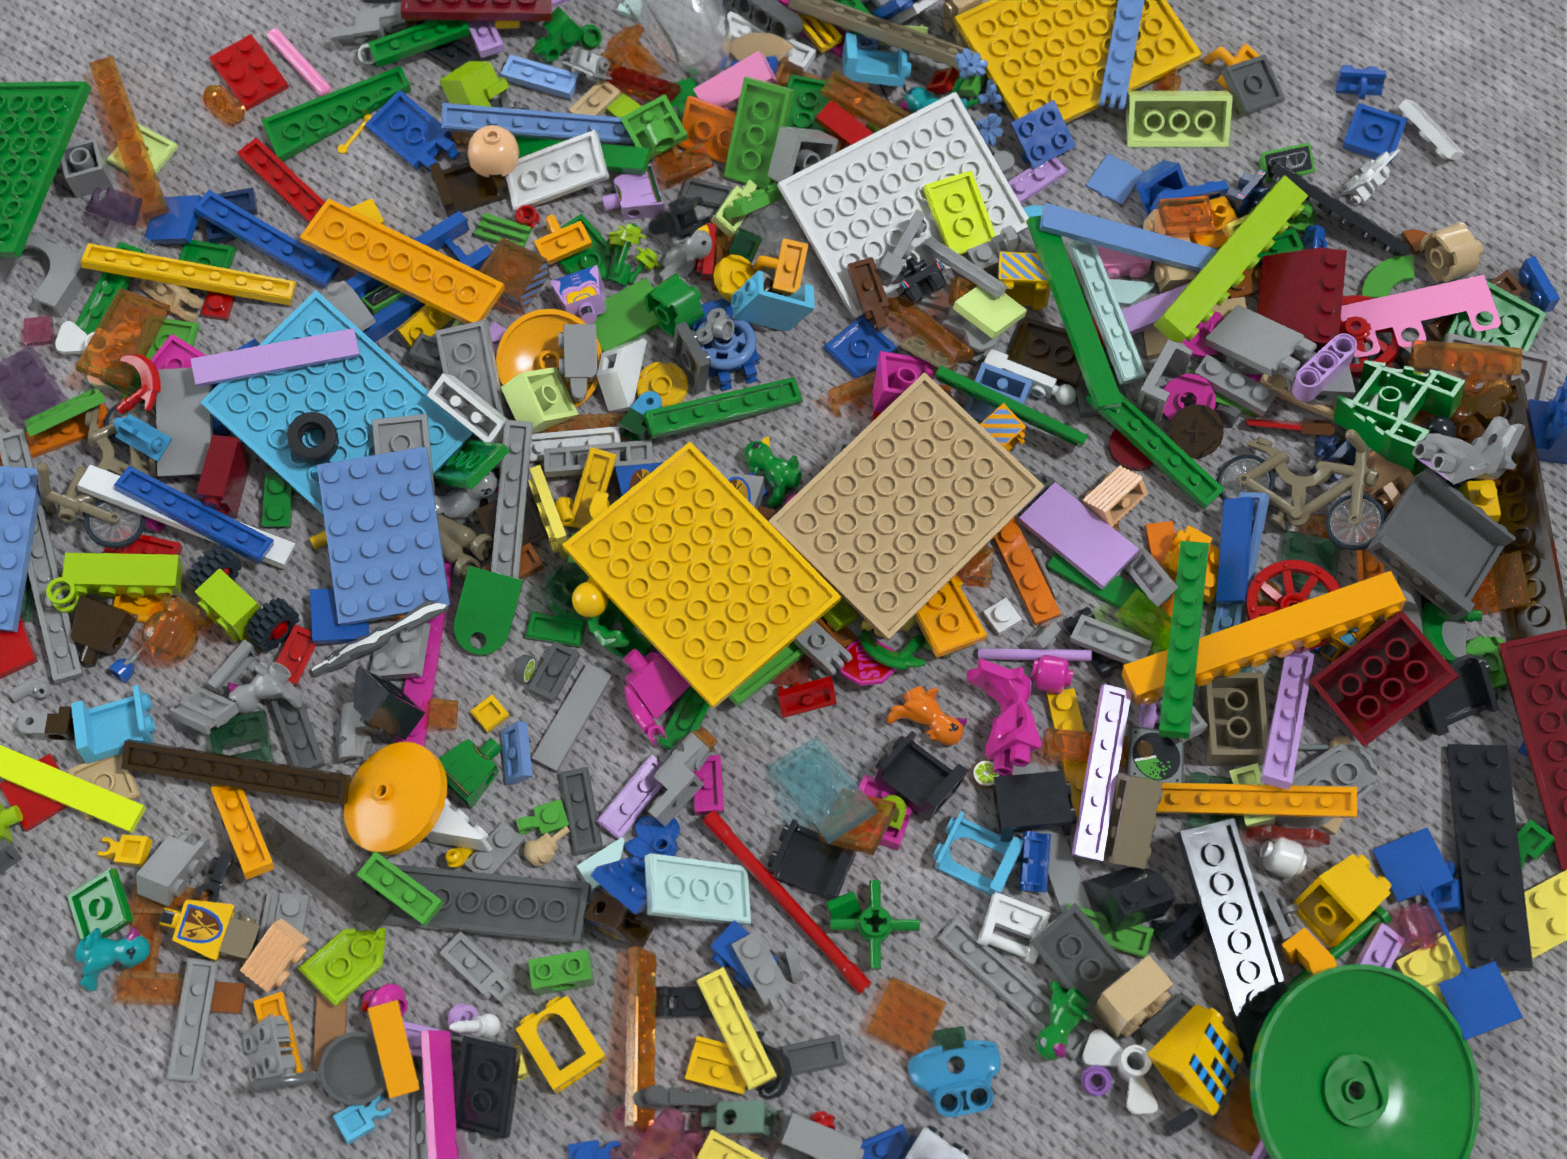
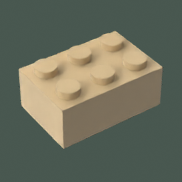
M1148 955L1101 994L1092 1012L1115 1039L1120 1035L1127 1038L1139 1028L1145 1017L1149 1020L1162 1009L1166 1000L1171 997L1168 991L1174 983Z

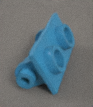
M131 414L127 418H116L113 424L118 432L115 437L158 462L173 439Z

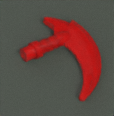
M125 355L120 358V362L130 363L137 369L141 378V388L131 396L121 400L116 409L120 414H125L127 411L134 409L135 405L144 399L145 410L150 412L155 403L157 393L161 391L158 369L149 358L143 355Z

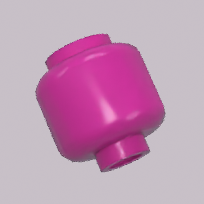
M1043 655L1040 660L1035 659L1031 681L1035 682L1034 685L1037 690L1060 694L1063 692L1064 686L1070 687L1074 671L1068 670L1069 662L1066 659Z

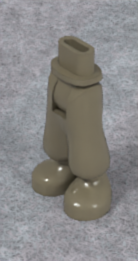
M443 513L438 514L444 560L450 564H455V575L465 580L469 566L477 568L481 566L476 559L467 555L464 549L471 551L481 561H486L492 553L494 539L488 534L476 536L475 532L469 527L446 517Z

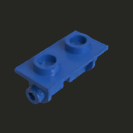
M1033 831L1023 832L1022 840L1025 842L1021 853L1020 891L1047 893L1051 834Z

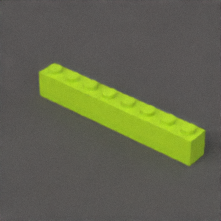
M1284 175L1154 323V326L1173 342L1181 343L1183 340L1189 342L1199 332L1196 326L1200 322L1205 324L1215 313L1212 310L1215 304L1220 306L1230 295L1227 290L1231 286L1235 289L1245 278L1242 274L1245 269L1250 271L1260 260L1257 255L1261 251L1266 253L1275 243L1272 239L1275 234L1280 236L1290 225L1287 220L1290 217L1296 218L1305 208L1302 203L1308 195Z

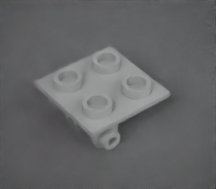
M270 1014L245 1033L244 1049L246 1053H249L251 1064L249 1078L251 1082L257 1078L263 1079L279 1076L281 1073L283 1075L293 1074L294 1070L297 1069L294 1054H289L293 1052V1047L280 1048L292 1043L291 1038H289L288 1021H284V1016L274 1017L273 1014Z

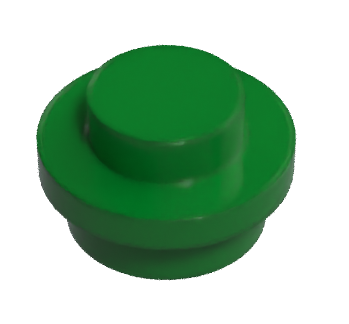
M592 24L582 26L581 29L585 33L578 39L579 44L588 50L595 49L601 43V31Z

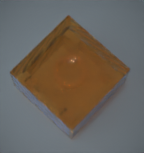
M504 237L501 238L479 269V272L504 283V292L497 302L521 314H524L550 276L547 258Z

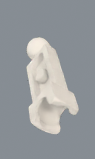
M991 349L984 363L1033 380L1030 393L1037 398L1047 397L1051 399L1053 395L1056 396L1057 401L1062 405L1072 404L1076 399V391L1071 385L1063 384L1057 386V379L1008 360L1007 354Z

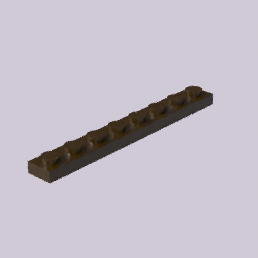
M133 739L124 741L121 769L340 805L347 804L351 775Z

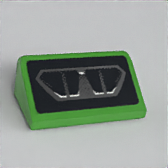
M1309 143L1263 152L1258 162L1261 170L1267 172V176L1264 178L1266 183L1275 182L1271 168L1276 160L1301 176L1315 173L1313 155Z
M385 284L362 297L361 301L373 316L406 294Z

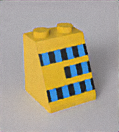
M1195 1004L1147 1053V1056L1179 1098L1213 1116L1218 1111L1244 1057V1053L1237 1045L1239 1042L1238 1038L1222 1024L1224 1019L1214 1008L1210 1007L1207 1009Z

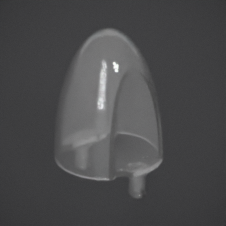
M619 0L620 4L626 7L639 29L651 44L678 68L699 77H711L719 74L726 66L731 50V32L722 0Z

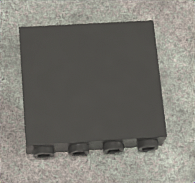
M1427 468L1413 477L1366 551L1452 619L1456 620L1471 612L1475 605L1471 602L1473 596L1504 546L1513 542L1516 537L1508 532L1506 527L1489 517L1483 509L1466 499L1460 491L1452 488L1442 480L1440 475Z

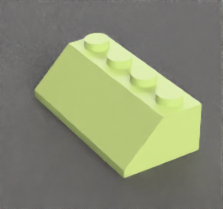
M1128 91L1125 107L1127 147H1229L1233 96L1228 91Z

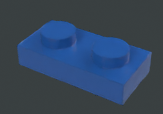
M1533 256L1525 259L1519 270L1520 282L1529 288L1534 306L1540 307L1545 313L1553 311L1560 299L1537 258Z

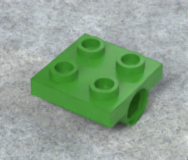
M665 94L621 117V121L636 147L650 148L652 153L650 159L689 139L687 132Z

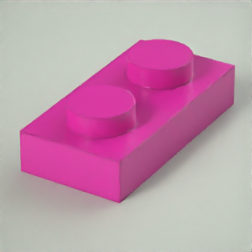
M710 755L700 771L696 770L694 772L704 783L694 795L695 815H705L713 810L717 813H724L721 755Z

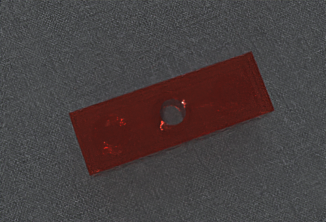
M620 65L609 75V77H612V80L605 79L621 92L648 101H653L665 94L671 104L681 92L680 84Z

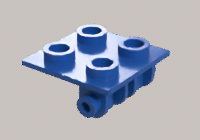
M1054 100L1011 122L1024 150L1021 158L1025 164L1030 162L1033 169L1076 146Z

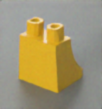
M1351 854L1320 875L1293 902V904H1297L1299 907V911L1295 914L1329 948L1336 947L1390 894L1391 883L1384 876L1376 878L1369 871L1371 867L1370 861L1363 854L1358 856Z

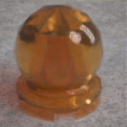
M165 592L159 601L160 605L163 606V610L154 613L145 622L141 631V643L145 652L153 660L164 664H176L187 659L195 651L199 641L198 631L207 632L213 624V620L210 617L204 620L198 616L201 610L176 596L174 601L171 600V594Z

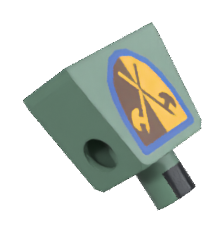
M764 1100L718 1102L717 1112H702V1130L716 1131L730 1140H774L775 1109ZM730 1116H737L735 1123L730 1125Z

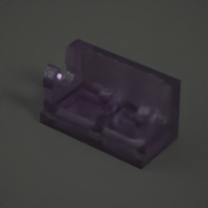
M96 187L93 190L89 206H86V211L112 221L136 227L143 199L108 187L104 200L100 201L101 188Z

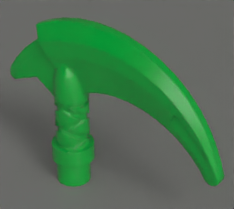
M1426 601L1422 609L1423 635L1447 662L1457 659L1447 648L1442 635L1444 621L1454 619L1432 602ZM1472 608L1470 613L1456 620H1465L1472 623L1473 621L1482 622V610H1473Z
M862 629V647L876 661L901 670L925 666V660L912 656L925 643V638L922 635L918 634L912 637L900 652H896L876 643L869 632Z

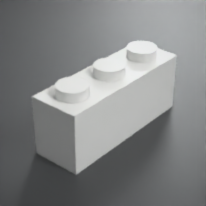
M442 374L427 396L484 442L501 444L504 438L505 420L508 419L455 376Z

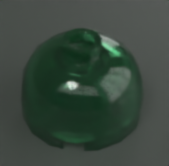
M577 563L563 566V564L558 565L549 573L545 583V599L549 608L555 614L565 619L584 617L576 612L572 604L574 590L580 584L587 582L589 578Z

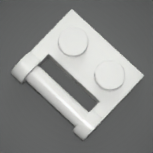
M995 892L992 894L977 943L984 946L988 944L1023 957L1025 962L1034 964L1039 953L1031 943L1029 947L994 934L993 929L994 926L1032 939L1047 926L1050 912Z

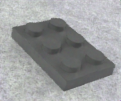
M1076 903L1072 904L1029 940L1068 989L1075 987L1090 1001L1089 1006L1085 1009L1087 1012L1094 1008L1101 994L1130 971V968Z

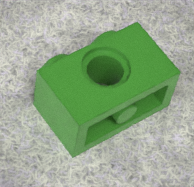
M588 949L528 960L532 990L536 996L595 985L592 960Z

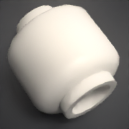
M1278 835L1271 841H1265L1260 851V856L1263 857L1264 868L1283 878L1289 879L1294 875H1299L1306 865L1307 855L1304 853L1303 846L1284 836Z

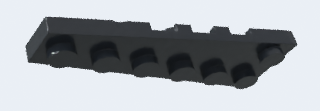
M1276 160L1272 166L1273 180L1278 182L1286 175L1308 195L1305 200L1309 201L1310 198H1313L1319 202L1317 207L1330 215L1334 211L1341 216L1339 221L1352 229L1354 225L1364 230L1361 235L1372 242H1375L1376 239L1386 244L1383 249L1392 255L1397 256L1400 253L1405 256L1410 250L1409 244L1362 214L1351 210L1352 208L1340 200L1332 198L1323 189L1314 184L1311 185L1304 177Z

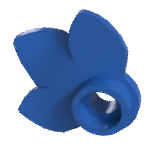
M641 816L636 822V833L638 836L625 843L626 850L632 856L639 859H645V856L650 853L675 856L678 851L676 839L680 834L679 823L673 818L665 827L652 816ZM662 844H667L664 849L658 848Z

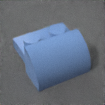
M982 362L975 382L1026 405L1033 380ZM970 396L964 410L975 421L982 423L996 408Z

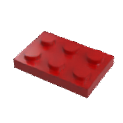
M252 34L208 57L246 111L289 88L287 81Z

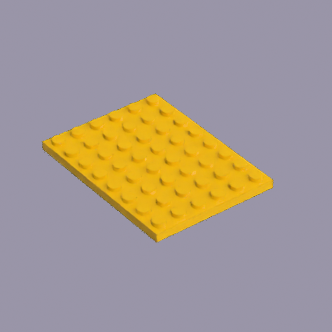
M989 0L954 17V24L970 49L981 53L980 60L988 62V66L984 69L989 79L993 80L997 92L1001 95L1015 120L1053 100L1065 124L1101 107L1098 104L1118 0ZM1144 0L1128 91L1137 90L1199 60L1202 55L1166 0ZM1106 98L1105 104L1109 103V98Z
M691 442L687 443L562 544L563 549L712 709L717 707L841 601V596Z

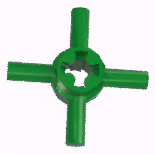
M870 880L869 907L862 911L858 919L831 918V930H858L861 937L869 942V969L880 970L881 942L886 940L892 931H920V919H892L889 912L881 907V881ZM879 918L883 920V924L879 926L878 932H872V926L867 924L868 919H871V921H878Z

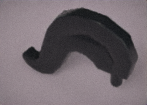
M758 1031L756 1033L777 1078L755 1088V1090L762 1092L761 1096L775 1099L784 1095L791 1081L792 1067L789 1058L782 1051L765 1044L762 1040L765 1033Z

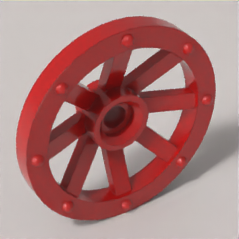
M1362 295L1344 296L1342 306L1375 298ZM1353 316L1343 322L1340 320L1339 334L1344 333L1353 336L1359 351L1366 352L1364 345L1366 342L1373 346V342L1368 338L1371 334L1369 330H1372L1371 325L1367 323L1366 319ZM1352 326H1359L1360 329H1358V330H1353L1351 327H1352ZM1393 327L1375 331V333L1391 332L1392 334L1389 346L1377 338L1380 352L1383 354L1372 360L1386 363L1385 367L1395 359L1400 349ZM1367 356L1358 357L1360 364L1349 365L1352 377H1361L1363 363L1365 360H1368Z
M1301 560L1276 562L1260 571L1251 582L1246 599V614L1250 621L1304 602L1317 582L1321 583L1328 593L1340 589V586L1327 571L1310 562ZM1291 573L1310 576L1300 593L1294 592ZM1282 574L1285 596L1283 597L1266 582ZM1259 591H1262L1278 606H1257ZM1331 637L1321 640V642L1314 647L1305 648V646L1294 649V652L1308 651L1324 645L1326 642H1328L1331 639Z

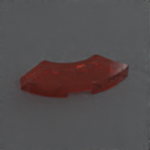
M1273 825L1246 828V839L1265 843L1267 840L1272 841L1278 838H1285L1298 842L1302 846L1330 845V835L1313 828H1284Z

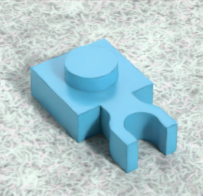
M383 1094L373 1100L367 1107H364V1105H351L333 1115V1119L348 1145L376 1130L373 1123L375 1119H384L392 1114L390 1107L384 1111L376 1109V1106L385 1100Z

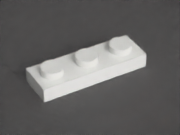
M1405 99L1398 106L1404 112L1402 117L1407 118L1409 124H1415L1420 129L1419 135L1429 143L1432 141L1437 146L1435 151L1444 160H1457L1462 157L1464 152L1415 101Z

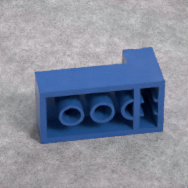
M1566 375L1564 384L1558 387L1556 396L1550 399L1549 402L1528 400L1540 461L1567 464Z

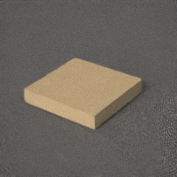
M123 753L88 764L85 762L67 770L68 774L134 801L142 797L132 770L121 769ZM84 814L87 821L94 819V817Z

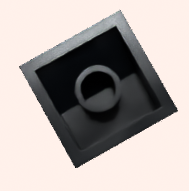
M361 666L356 669L353 708L362 715L360 721L371 729H374L376 726L379 727L378 729L389 738L397 736L406 740L425 712L395 684Z
M1128 867L1090 879L1086 883L1114 932L1164 917L1175 900L1161 873L1147 868Z

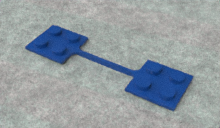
M1428 827L1373 849V853L1386 879L1391 883V890L1397 902L1400 903L1418 895L1424 896L1441 924L1440 926L1461 967V971L1458 976L1438 983V987L1453 1017L1462 1029L1461 1033L1464 1040L1466 1041L1522 1019L1523 1016L1495 961L1476 969L1468 968L1465 965L1431 897V893L1435 888L1452 882L1454 879Z

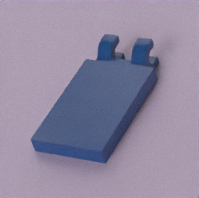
M401 90L365 124L373 134L416 170L423 165L431 173L429 165L437 163L433 158L441 150L452 160H455L461 154L455 148L456 145L449 140L452 136L450 131L441 130V123Z
M722 298L701 304L705 316L692 325L696 332L697 328L707 320L708 313L716 308H722L727 315H733L731 303ZM736 327L734 328V334L737 337L742 334L741 330ZM711 342L704 344V348L711 349ZM738 344L735 352L741 353L745 346ZM756 348L750 359L739 367L728 370L709 367V378L717 376L722 391L732 389L729 372L739 369L743 370L747 384L757 382V371L754 365L760 364ZM717 353L716 358L727 359L728 354L722 355Z

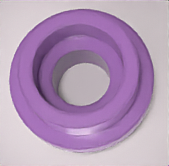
M1091 1065L1082 1073V1087L1092 1096H1102L1111 1088V1074L1101 1065ZM1092 1076H1101V1083L1099 1085L1092 1084Z

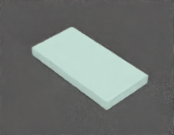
M653 853L645 856L647 915L731 924L735 920L741 926L751 924L748 870L745 866Z

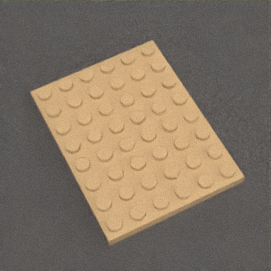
M924 372L768 522L866 621L889 641L1044 488V485Z

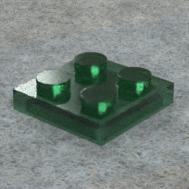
M1287 530L1281 561L1301 560L1310 562L1327 571L1336 580L1341 547L1337 546L1331 539ZM1291 573L1293 586L1301 588L1304 587L1310 577L1300 573ZM1282 574L1278 575V583H1283ZM1319 582L1313 588L1315 591L1328 593Z

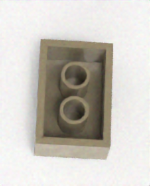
M1236 673L1228 677L1221 675L1214 678L1209 684L1200 686L1202 718L1208 725V730L1204 732L1206 766L1252 765L1256 763L1263 765L1269 735L1263 673Z

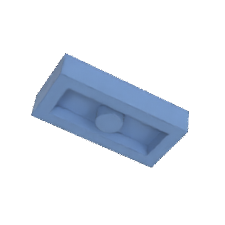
M517 721L501 730L505 781L509 785L519 784L532 777L527 722Z

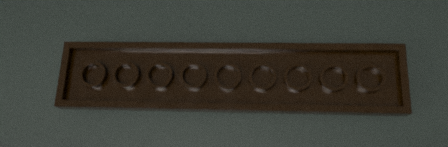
M1518 378L1468 395L1471 414L1478 419L1485 429L1488 428L1493 418L1498 416L1507 419L1510 426L1518 423L1526 426L1511 456V460L1516 464L1517 471L1512 473L1506 470L1499 477L1501 484L1496 486L1501 512L1498 524L1506 527L1508 532L1516 537L1513 542L1504 546L1497 558L1512 641L1567 629V606L1524 381Z

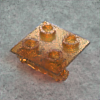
M1521 551L1498 556L1471 600L1475 604L1473 610H1482V615L1531 604Z

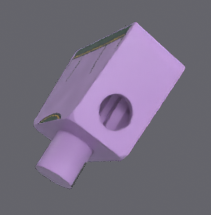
M648 164L645 175L625 173L615 177L613 181L616 193L602 196L605 211L620 208L623 220L658 217L664 211L663 201L651 164Z

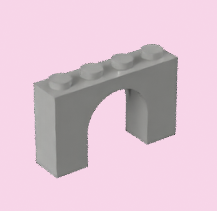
M32 233L29 235L20 258L0 257V285L11 269L25 259L43 258L50 261L49 272L32 298L41 310L63 318L94 270L81 268V259L84 252L79 250L74 252L59 242L52 243L41 235Z
M790 1112L779 1140L782 1144L809 1154L816 1159H862L864 1149L860 1148L862 1141L793 1112Z

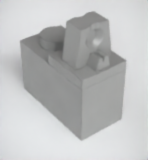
M1010 225L1002 228L1000 235L992 237L991 241L968 249L966 259L996 278L999 253H1025L1026 248L1019 234Z

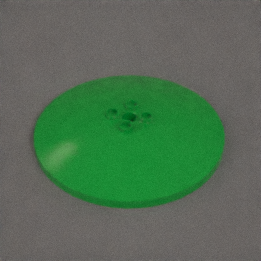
M1352 964L1324 969L1307 976L1290 988L1274 1005L1265 1019L1254 1047L1251 1062L1250 1094L1253 1115L1259 1135L1270 1158L1468 1159L1474 1146L1480 1119V1085L1468 1041L1464 1040L1461 1033L1462 1029L1447 1007L1425 986L1398 971L1369 964ZM1352 1082L1356 1083L1359 1088V1095L1356 1099H1353L1349 1094V1086Z

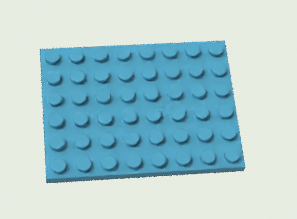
M315 290L258 346L354 328L360 357L222 382L200 403L324 516L317 465L302 463L294 456L288 445L287 431L289 425L297 416L307 412L321 413L331 419L336 427L339 439L337 451L330 460L323 464L375 455L373 419L427 414L433 474L438 472L449 458L457 453L467 440L474 436V433L428 397L429 391ZM317 429L306 431L302 437L304 445L309 448L320 446L324 440L323 433Z

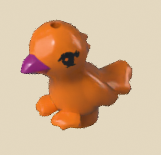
M918 686L903 695L904 705L892 706L886 722L892 724L899 719H910L918 724L930 726V730L926 731L925 734L930 735L931 740H935L945 746H952L962 739L963 728L967 724V718H954L941 711L935 700L939 692L937 687L925 692L923 686Z

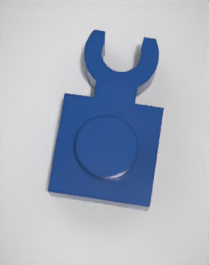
M1448 860V869L1454 878L1457 868L1451 860ZM1454 879V881L1439 886L1432 891L1431 897L1439 913L1462 911L1461 884L1458 879ZM1428 902V910L1432 913L1433 910Z
M599 1140L568 1144L569 1158L613 1159L610 1156V1152L613 1148L622 1147L621 1142L611 1141L605 1148H600Z

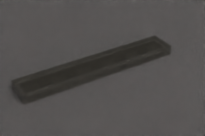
M266 812L259 818L257 825L269 853L371 930L376 932L393 911L394 908Z

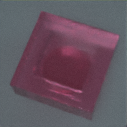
M51 316L24 319V343L26 346L53 343V319Z

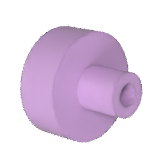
M1142 703L1139 727L1153 729L1155 723H1160L1161 712L1156 711V703L1150 705Z
M465 1003L456 1004L447 1014L448 1027L457 1021L471 1020L473 1016L479 1015L477 1009Z

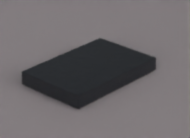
M469 1033L463 1035L454 1100L456 1127L501 1139L510 1137L522 1046Z

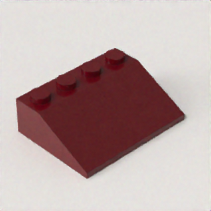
M1313 248L1264 255L1262 259L1257 313L1303 334L1304 338L1317 345L1314 352L1318 353L1340 331L1347 250Z
M1401 610L1309 681L1330 709L1365 748L1456 680L1459 675L1404 611Z

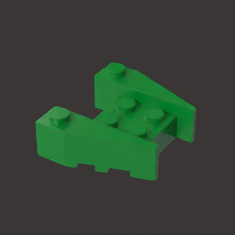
M1365 360L1360 381L1362 389L1353 400L1338 395L1333 421L1345 430H1355L1368 447L1387 461L1413 471L1419 460L1412 455V452L1417 442L1425 440L1430 430L1414 425L1411 421L1419 410L1450 419L1461 404L1465 380L1437 370L1423 373L1414 371L1415 367L1404 366L1402 370L1385 367L1386 363Z

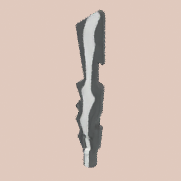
M426 600L389 627H377L369 635L359 636L357 640L348 642L342 649L334 651L326 660L312 667V673L315 677H319L328 671H334L353 662V659L389 643L390 638L405 629L409 632L446 612L449 607L446 604Z

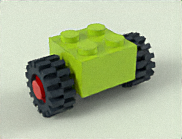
M219 545L218 548L216 546L212 547L211 551L206 550L203 557L200 555L197 558L199 561L192 564L191 567L193 569L189 570L188 574L190 576L187 579L197 589L194 591L200 599L197 604L206 612L205 615L216 626L219 624L224 629L225 634L235 643L238 640L241 642L244 639L248 642L252 640L263 651H271L272 648L276 649L279 647L280 642L283 644L286 641L285 638L290 635L294 624L299 622V614L280 598L270 600L269 604L266 602L261 609L259 604L234 582L233 578L238 577V571L241 570V561L222 545Z

